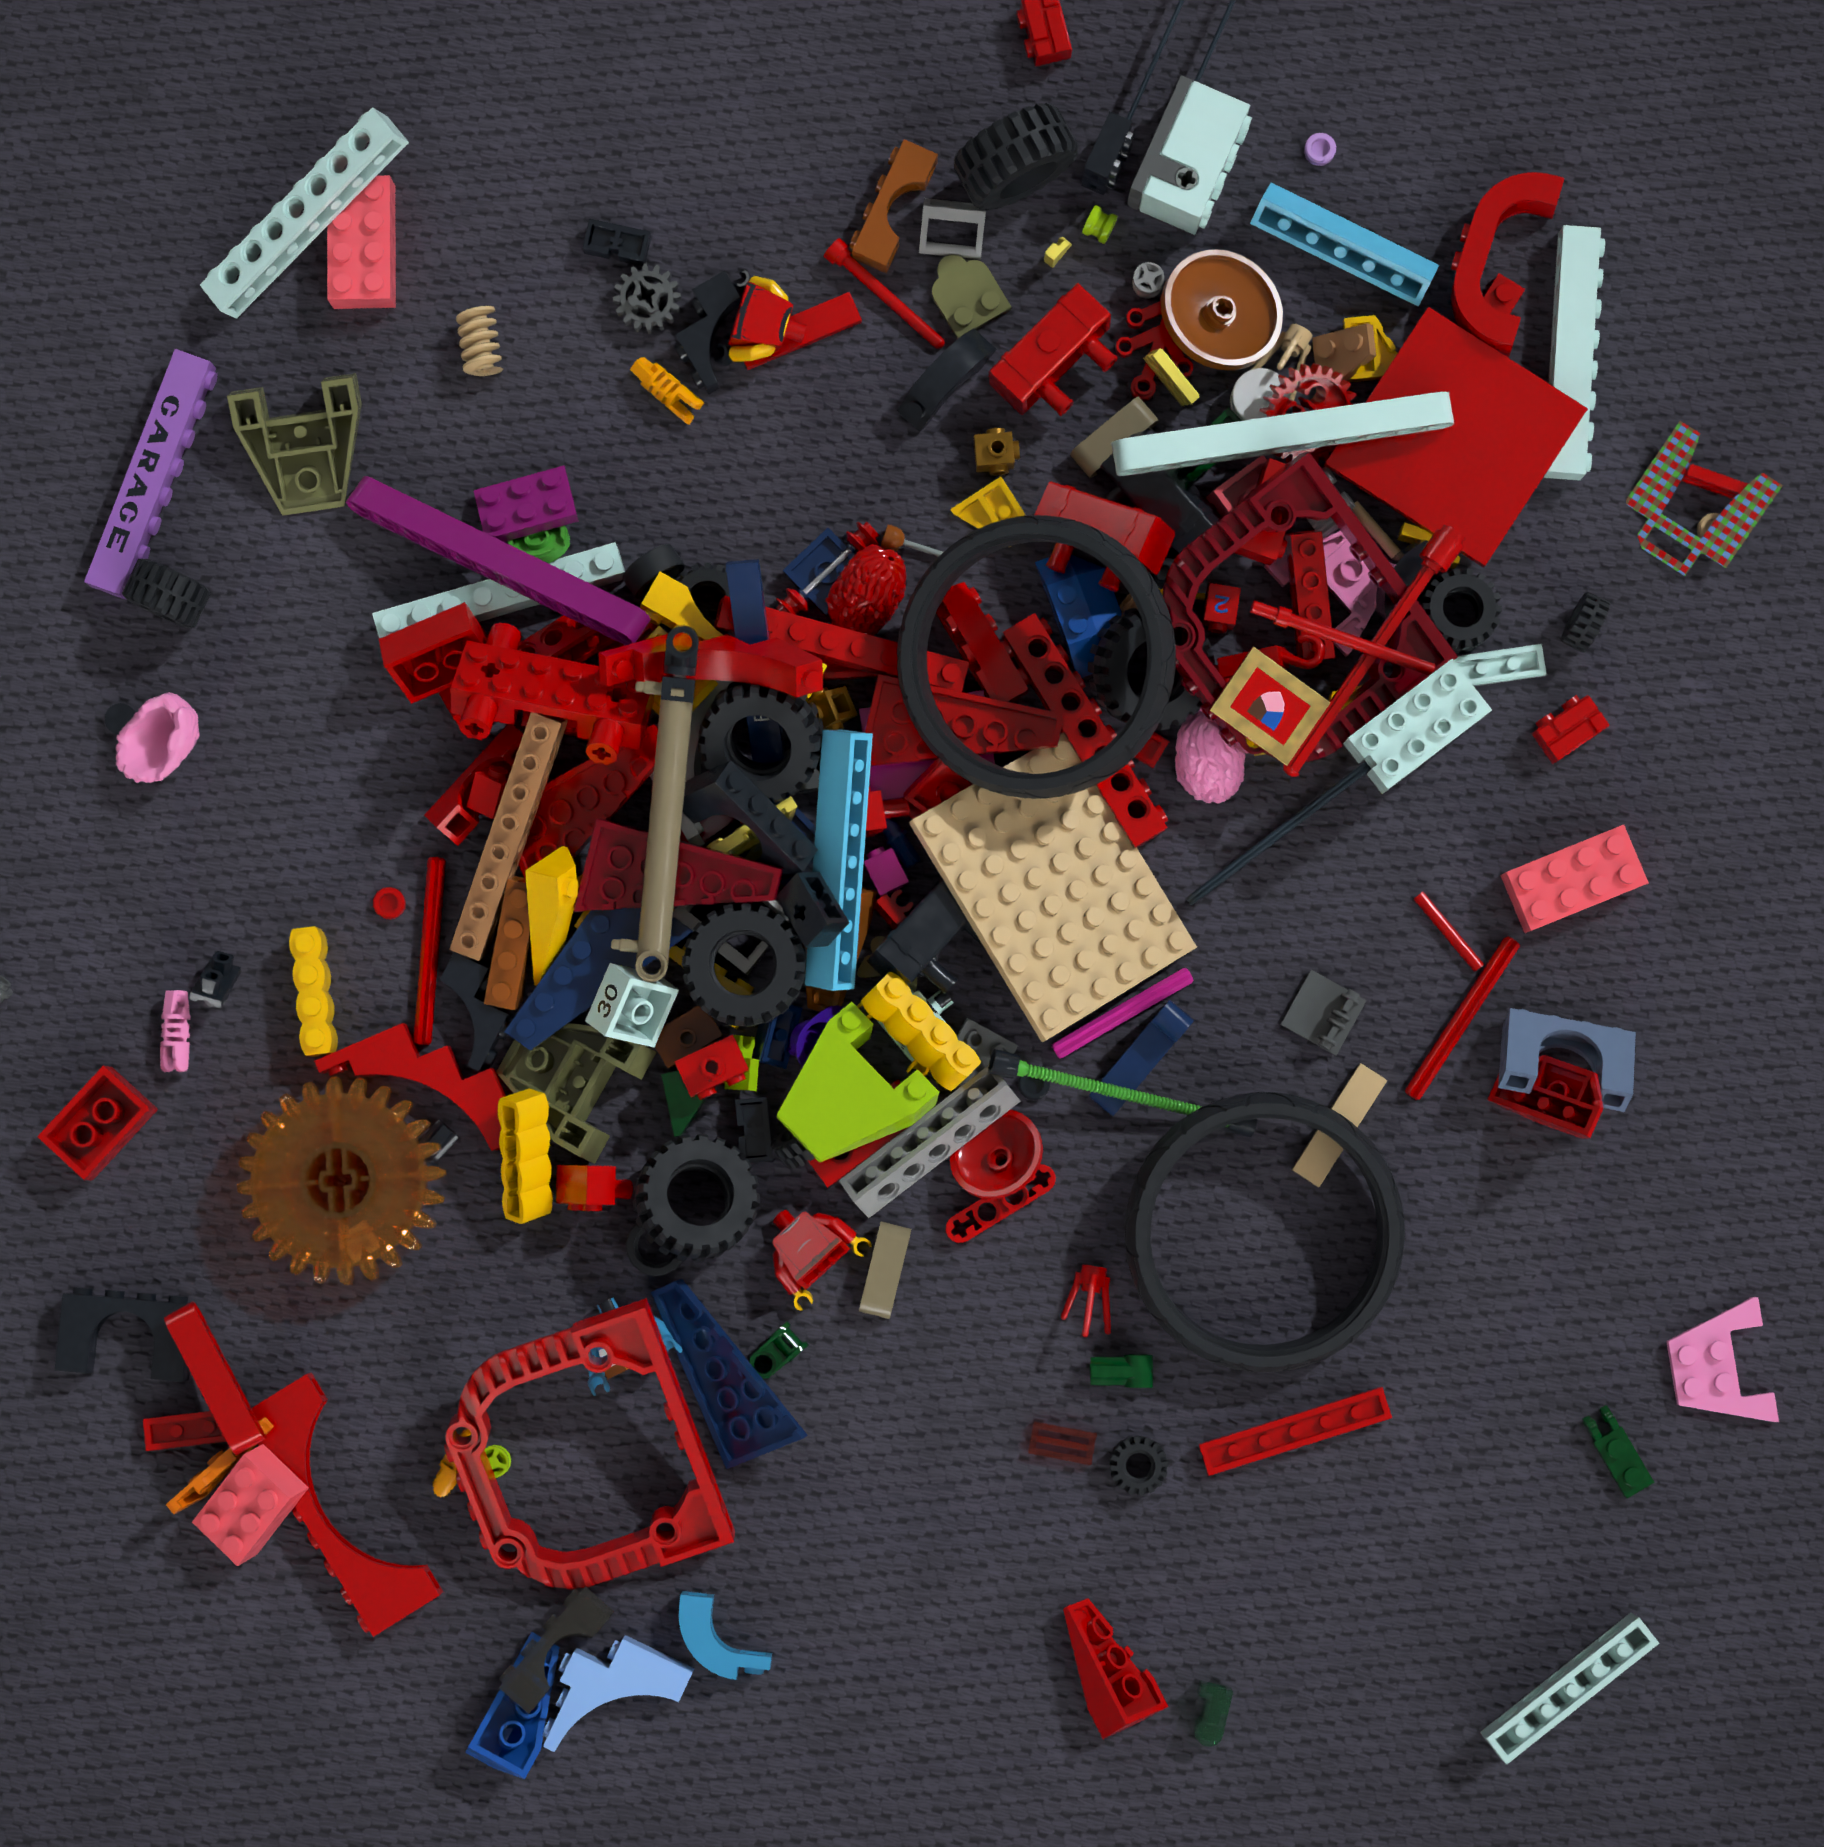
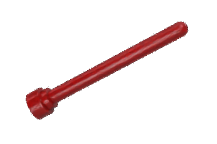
M841 238L835 240L823 257L832 265L837 264L839 267L843 265L933 347L941 349L945 344L944 339L851 257L852 252L848 250L849 245Z

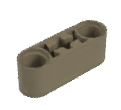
M1136 397L1076 446L1070 453V456L1091 479L1097 475L1096 471L1100 468V465L1113 453L1112 442L1129 438L1131 435L1145 431L1147 428L1151 430L1159 422V419L1140 397Z
M880 1222L859 1312L890 1319L912 1229Z

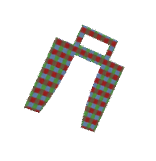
M1679 421L1626 499V504L1648 518L1637 534L1642 549L1686 576L1701 553L1727 568L1783 485L1766 474L1761 473L1725 507L1700 539L1661 514L1680 484L1700 436L1699 432ZM1654 526L1692 550L1683 563L1645 540Z

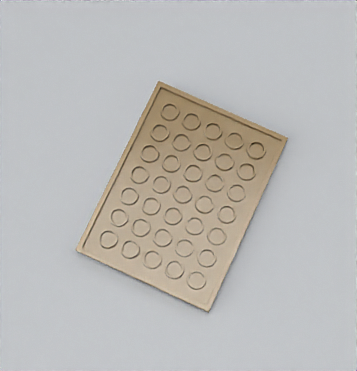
M1063 732L1060 734L1058 747L1034 749L1003 768L1017 772L1043 774L1070 768L1081 763V760ZM973 784L909 822L1041 1042L1053 1037L1197 948L1139 850L1131 845L1130 839L1122 826L1120 827L1114 813L1106 800L1103 799L1096 785L1061 797L1032 799L1002 795Z

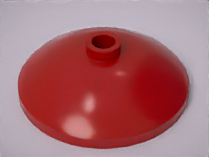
M1010 1109L950 1155L952 1174L958 1184L975 1197L1000 1199L1010 1196L1025 1187L1035 1176L1040 1166L1043 1155L1040 1133L1028 1117ZM1007 1159L1004 1165L999 1166L1000 1161Z

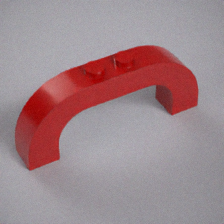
M1539 172L1522 173L1508 177L1494 185L1480 200L1471 225L1465 223L1460 242L1465 243L1462 252L1456 251L1451 269L1456 270L1452 287L1451 304L1459 327L1508 358L1521 317L1498 311L1490 306L1481 293L1480 280L1496 230L1504 220L1521 213L1534 214L1549 219L1553 218L1565 179L1556 175Z

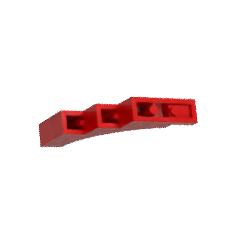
M684 632L678 633L673 638V644L678 650L685 651L691 647L692 639ZM668 634L599 652L600 683L608 687L633 679L641 682H662L663 675L673 676V674L663 673ZM729 634L704 641L699 640L696 676H686L696 678L695 680H721L760 685L787 693L796 698L823 690L822 659L777 637L751 645Z
M401 1023L314 1061L319 1073L325 1074L328 1072L330 1076L348 1070L346 1064L350 1063L355 1076H396L427 1085L451 1099L465 1111L483 1134L491 1151L500 1150L499 1136L502 1128L498 1118V1103L500 1098L505 1097L506 1094L495 1069L490 1068L464 1079L450 1046L446 1045L420 1056L407 1024Z

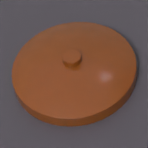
M1217 249L1194 253L1176 266L1167 278L1162 290L1161 313L1170 337L1187 356L1204 366L1227 371L1249 367L1260 361L1271 350L1280 335L1283 323V310L1279 294L1273 282L1259 266L1237 253Z

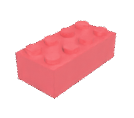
M390 175L376 176L327 226V300L333 309L396 308L395 184Z
M1624 825L1500 875L1524 933L1649 883Z

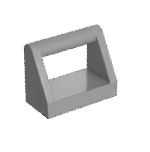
M925 198L919 253L940 256L958 255L962 258L981 260L986 210L975 207L973 203ZM929 218L978 224L976 247L927 242Z

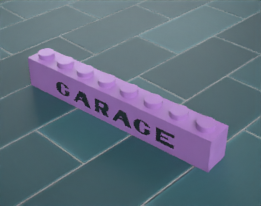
M178 349L174 350L84 582L90 587L126 600L122 595V591L137 560L148 559L150 547L147 545L151 535L155 536L161 525L159 514L162 507H166L171 500L173 490L170 486L173 478L179 477L184 465V460L181 459L185 448H190L194 441V424L196 419L200 420L203 417L206 409L205 396L208 390H213L217 381L216 368L210 361Z

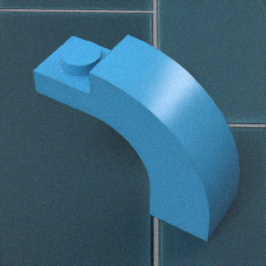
M682 1591L679 1604L681 1634L688 1650L702 1666L719 1676L734 1680L737 1679L739 1667H744L745 1673L757 1675L763 1674L764 1670H770L773 1653L735 1649L725 1644L718 1637L712 1622L714 1594Z

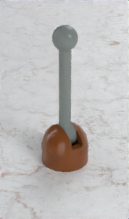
M887 524L880 545L883 549H892L893 551L906 546L937 557L943 553L942 551L905 540L902 530L890 524Z

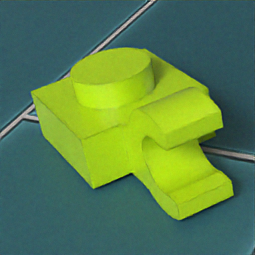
M733 1035L750 1071L744 1073L745 1080L729 1087L727 1082H725L724 1089L757 1091L759 1059H752L755 1038Z

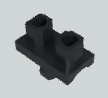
M215 951L212 959H210L190 993V1000H203L207 1007L213 1006L221 1008L226 1003L229 993L241 972V967L233 965V955Z

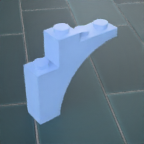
M626 1635L621 1642L614 1641L607 1656L608 1659L612 1660L611 1664L578 1648L574 1650L572 1655L566 1653L558 1671L563 1673L560 1682L571 1688L570 1690L563 1688L555 1706L561 1709L556 1719L550 1717L544 1728L543 1736L546 1737L543 1747L555 1752L564 1735L580 1718L596 1707L615 1699L635 1695H650L679 1702L694 1668Z

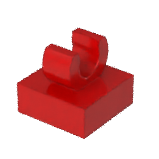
M901 889L894 891L891 897L885 893L875 902L874 909L893 930L906 918L904 914H907L913 907L912 902L908 903L905 907L897 905L896 898L902 894Z

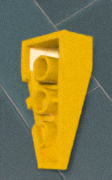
M565 846L558 848L525 870L535 986L539 984L565 946L578 895L576 865L568 847Z

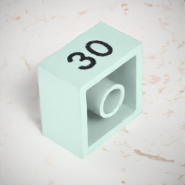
M610 963L585 1021L606 1037L655 1047L679 989L664 978L656 982L644 981L638 976L636 969Z

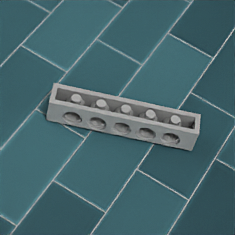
M987 1066L932 1108L914 1125L905 1129L845 1175L839 1182L852 1201L870 1218L1021 1101L1003 1077L988 1073Z

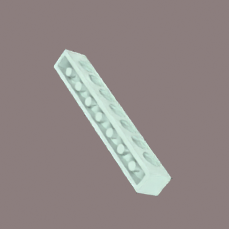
M373 107L358 119V123L347 134L341 136L336 145L315 163L314 168L303 179L295 183L288 195L282 201L276 203L272 207L271 212L250 230V234L239 245L233 247L228 256L208 273L207 278L200 286L221 312L237 319L409 143L388 116Z

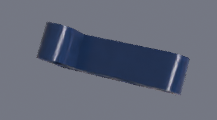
M1168 1000L1100 1082L1117 1085L1118 1087L1121 1086L1122 1088L1126 1087V1089L1129 1088L1135 1091L1173 1044L1190 1027L1194 1019L1171 1000ZM1091 1092L1088 1096L1112 1117L1126 1102L1124 1099L1113 1098V1096L1109 1097V1095L1105 1096V1094L1101 1095V1093Z

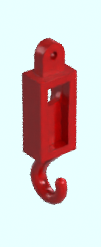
M1310 633L1300 635L1297 638L1300 644L1311 642L1315 646V655L1309 660L1297 657L1286 650V648L1278 645L1258 649L1284 669L1289 668V664L1302 669H1313L1322 663L1325 656L1323 641L1318 636ZM1248 652L1217 658L1218 665H1214V667L1223 678H1231Z

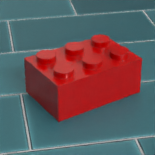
M464 602L379 638L384 667L412 704L451 687L466 641L486 644L488 635Z
M103 1065L37 1137L83 1180H94L158 1109L113 1067Z

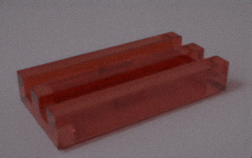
M1034 1421L1028 1453L1092 1465L1097 1433ZM1041 1429L1088 1438L1089 1442L1087 1445L1038 1435V1432ZM1040 1442L1087 1451L1086 1457L1051 1451L1036 1448V1443Z

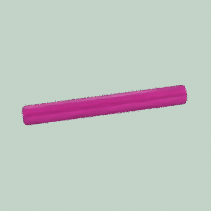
M1182 968L1052 1044L1053 1051L1058 1058L1065 1057L1191 984L1194 981L1191 973L1187 968Z

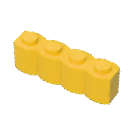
M316 926L292 929L289 946L292 956L296 960L293 967V981L299 991L296 1000V1011L302 1023L299 1034L300 1045L306 1056L329 1055L336 1052L338 1037L332 1024L334 1003L328 992L331 984V973L325 961L328 951L327 939L322 929Z
M889 972L861 1000L865 1010L874 1019L884 1023L888 1033L896 1041L906 1045L911 1056L919 1064L929 1068L933 1078L947 1090L952 1091L981 1063L976 1052L966 1043L959 1041L953 1029L943 1020L936 1018L930 1006L920 997L913 995L907 983L895 973Z
M530 1088L502 1097L498 1103V1118L502 1128L499 1136L500 1151L503 1157L501 1163V1179L504 1186L502 1206L505 1218L519 1224L550 1214L553 1194L549 1186L552 1165L547 1154L550 1146V1132L546 1125L549 1103L545 1093Z

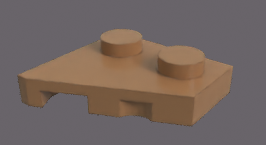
M1368 323L1312 338L1315 363L1321 365L1322 368L1324 366L1333 368V372L1336 371L1343 374L1342 380L1345 381L1353 377L1361 366L1366 365L1376 356L1373 325Z

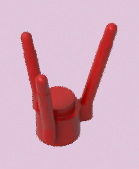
M1083 1264L1081 1273L1075 1272L1074 1283L1064 1305L1061 1319L1067 1318L1082 1284L1081 1291L1088 1292L1083 1321V1337H1088L1095 1293L1100 1294L1101 1288L1105 1334L1109 1335L1111 1333L1110 1278L1106 1277L1107 1268Z

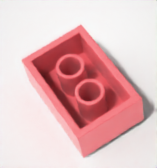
M262 1444L243 1454L192 1523L236 1566H239L260 1552L309 1487Z

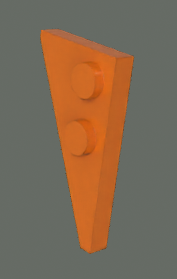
M266 1417L259 1421L266 1436L274 1426ZM257 1444L238 1455H235L231 1448L225 1452L219 1451L207 1462L209 1466L192 1477L188 1485L172 1498L166 1506L173 1514H176L208 1496L230 1473L243 1454L251 1451Z

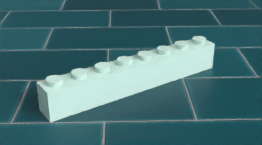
M1563 225L1558 233L1549 384L1587 407L1588 410L1543 478L1581 480L1586 475V472L1591 470L1592 454L1587 453L1588 441H1592L1594 423L1589 422L1590 410H1594L1596 393L1591 391L1592 380L1596 379L1598 369L1597 361H1593V351L1598 348L1600 337L1599 330H1595V318L1599 319L1601 313V300L1597 299V288H1601L1603 282V269H1599V257H1603L1605 251V239L1600 238L1601 228Z
M616 542L559 558L548 563L596 587L623 580V573L625 572ZM487 579L374 612L372 615L378 636L382 638L464 602L478 622L539 605L540 603L491 579Z

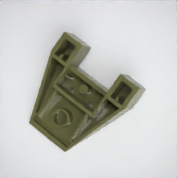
M356 373L326 377L321 381L325 410L269 418L263 387L232 391L227 395L233 428L282 516L345 506L362 407Z
M568 1023L533 1050L527 1049L514 1039L496 1073L513 1093L529 1088L545 1093L549 1103L546 1125L550 1132V1138L561 1147L595 1164L610 1135L587 1123L588 1116L616 1067L642 1080L657 1052L645 1045L606 1037L592 1026Z

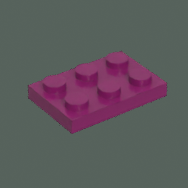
M565 466L474 490L483 532L503 542L579 522Z

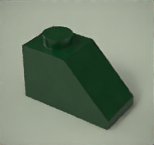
M679 1071L664 1073L661 1076L674 1137L683 1136L707 1098L699 1100L698 1096L691 1098Z

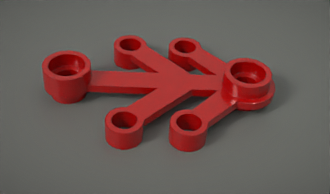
M1161 298L1159 302L1146 308H1133L1129 310L1126 317L1127 325L1132 329H1139L1145 321L1162 315ZM1138 314L1142 320L1139 323H1133L1130 320V316ZM1163 318L1159 326L1132 338L1121 337L1116 342L1115 351L1122 358L1131 356L1133 351L1151 343L1153 345L1150 351L1159 348L1164 350L1166 347L1171 360L1177 368L1181 364H1186L1189 367V372L1183 374L1186 379L1193 372L1192 362L1184 357L1182 350L1170 337ZM1121 343H1128L1131 349L1128 352H1123L1120 350L1119 345ZM1145 363L1142 374L1133 379L1130 387L1133 398L1140 397L1143 402L1150 400L1156 390V384L1153 380L1155 373L1147 363ZM1146 382L1149 385V390L1145 392L1140 391L1138 384Z

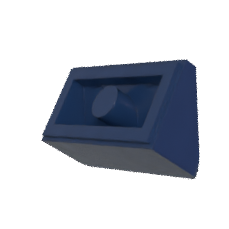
M790 1005L786 1012L778 1015L774 1020L759 1024L752 1059H759L760 1063L775 1067L787 1068L790 1057L787 1048L790 1045L792 1030L799 1023L802 1008Z

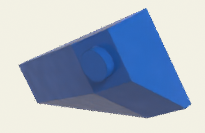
M531 1632L465 1753L494 1769L525 1780L542 1747L560 1647Z

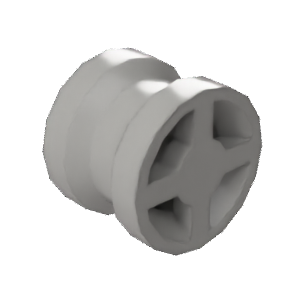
M1152 262L1139 265L1134 271L1132 287L1135 293L1141 298L1146 299L1154 298L1160 293L1164 283V272L1161 267Z

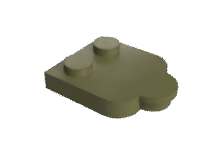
M958 255L945 256L939 262L937 269L939 278L933 284L932 298L956 339H959L973 328L976 330L1011 310V305L990 270L983 262L978 260L966 262Z

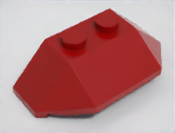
M1546 1055L1539 1057L1538 1076L1530 1094L1498 1088V1075L1487 1099L1534 1122L1581 1139L1591 1138L1604 1109L1597 1073Z

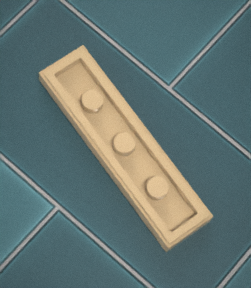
M1359 1063L1331 1109L1343 1115L1358 1127L1387 1080L1362 1063ZM1316 1130L1293 1166L1292 1171L1315 1186L1320 1187L1342 1153L1343 1148L1328 1135Z

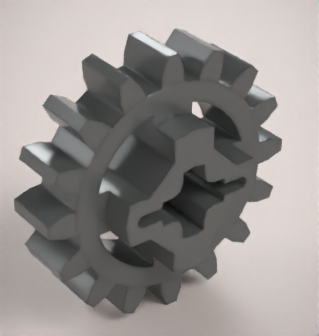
M647 263L643 264L642 271L640 272L634 266L631 267L632 275L628 277L622 274L621 279L624 284H615L614 287L615 291L620 294L613 297L614 304L621 305L616 309L617 315H626L623 319L624 325L628 326L633 322L635 332H639L642 326H645L648 334H651L652 326L656 325L661 331L664 330L663 322L665 320L671 324L674 322L671 312H680V307L674 303L682 300L681 293L674 292L679 288L677 281L669 282L672 277L669 271L661 275L659 265H656L653 271H649ZM645 280H653V281H656V282H658V283H657V284H652V283L646 282ZM632 286H635L633 295L629 296L627 300V295L630 289L632 288ZM642 288L652 298L653 308L643 300ZM668 297L666 307L660 312L659 308L662 301L667 300L666 298ZM641 312L649 315V318L640 317L635 314Z

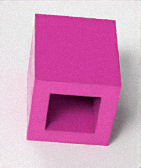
M882 846L867 854L868 860L864 861V866L880 897L885 893L888 895L909 884L892 848L885 851Z

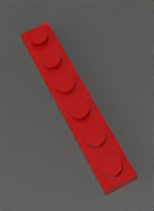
M1377 1387L1200 1443L1198 1446L1207 1474L1210 1476L1391 1419L1392 1415L1383 1387Z

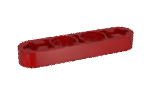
M1040 1164L1038 1170L1041 1173L1048 1172L1050 1175L1046 1180L1048 1185L1043 1188L1041 1184H1038L1031 1188L1035 1192V1195L1029 1197L1027 1188L1023 1187L1021 1189L1023 1199L1019 1204L1012 1205L1006 1201L1005 1197L1000 1199L981 1198L947 1221L945 1230L947 1236L956 1243H963L972 1239L1050 1191L1056 1182L1054 1171L1049 1166ZM991 1203L994 1205L996 1216L993 1220L983 1221L979 1218L978 1208L981 1204ZM972 1210L973 1217L981 1225V1228L975 1230L972 1224L965 1229L967 1234L965 1237L962 1238L959 1234L953 1236L951 1230L954 1229L953 1222L955 1220H958L960 1223L966 1222L970 1219L966 1216V1213Z

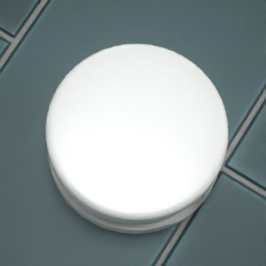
M1256 368L1245 372L1238 378L1230 395L1231 410L1242 421L1267 417L1266 414L1260 412L1261 408L1269 406V403L1263 397H1272L1274 394L1269 387L1270 384L1279 387V374L1266 368ZM1290 393L1283 395L1290 399Z

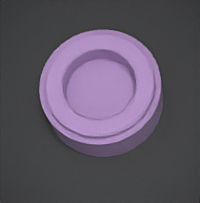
M1325 133L1313 134L1308 138L1304 147L1306 159L1316 166L1328 164L1336 153L1335 141Z

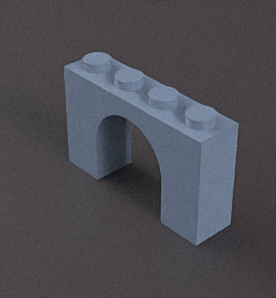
M1510 1008L1502 1027L1498 1088L1530 1094L1538 1076L1539 1053L1549 1048H1565L1581 1055L1589 1063L1593 1072L1598 1074L1603 1108L1625 1112L1633 1096L1636 1032L1623 1030L1618 1027L1612 1028L1596 1025L1586 1021L1580 1022L1565 1019L1555 1015L1549 1016L1533 1013L1524 1009Z

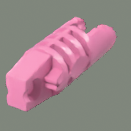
M170 990L165 992L161 1019H164V1023L161 1024V1037L164 1038V1041L160 1042V1066L164 1072H172L175 1069L178 1072H185L189 1067L190 1042H187V1038H190V1024L187 1023V1020H190L191 1015L189 1013L187 991Z

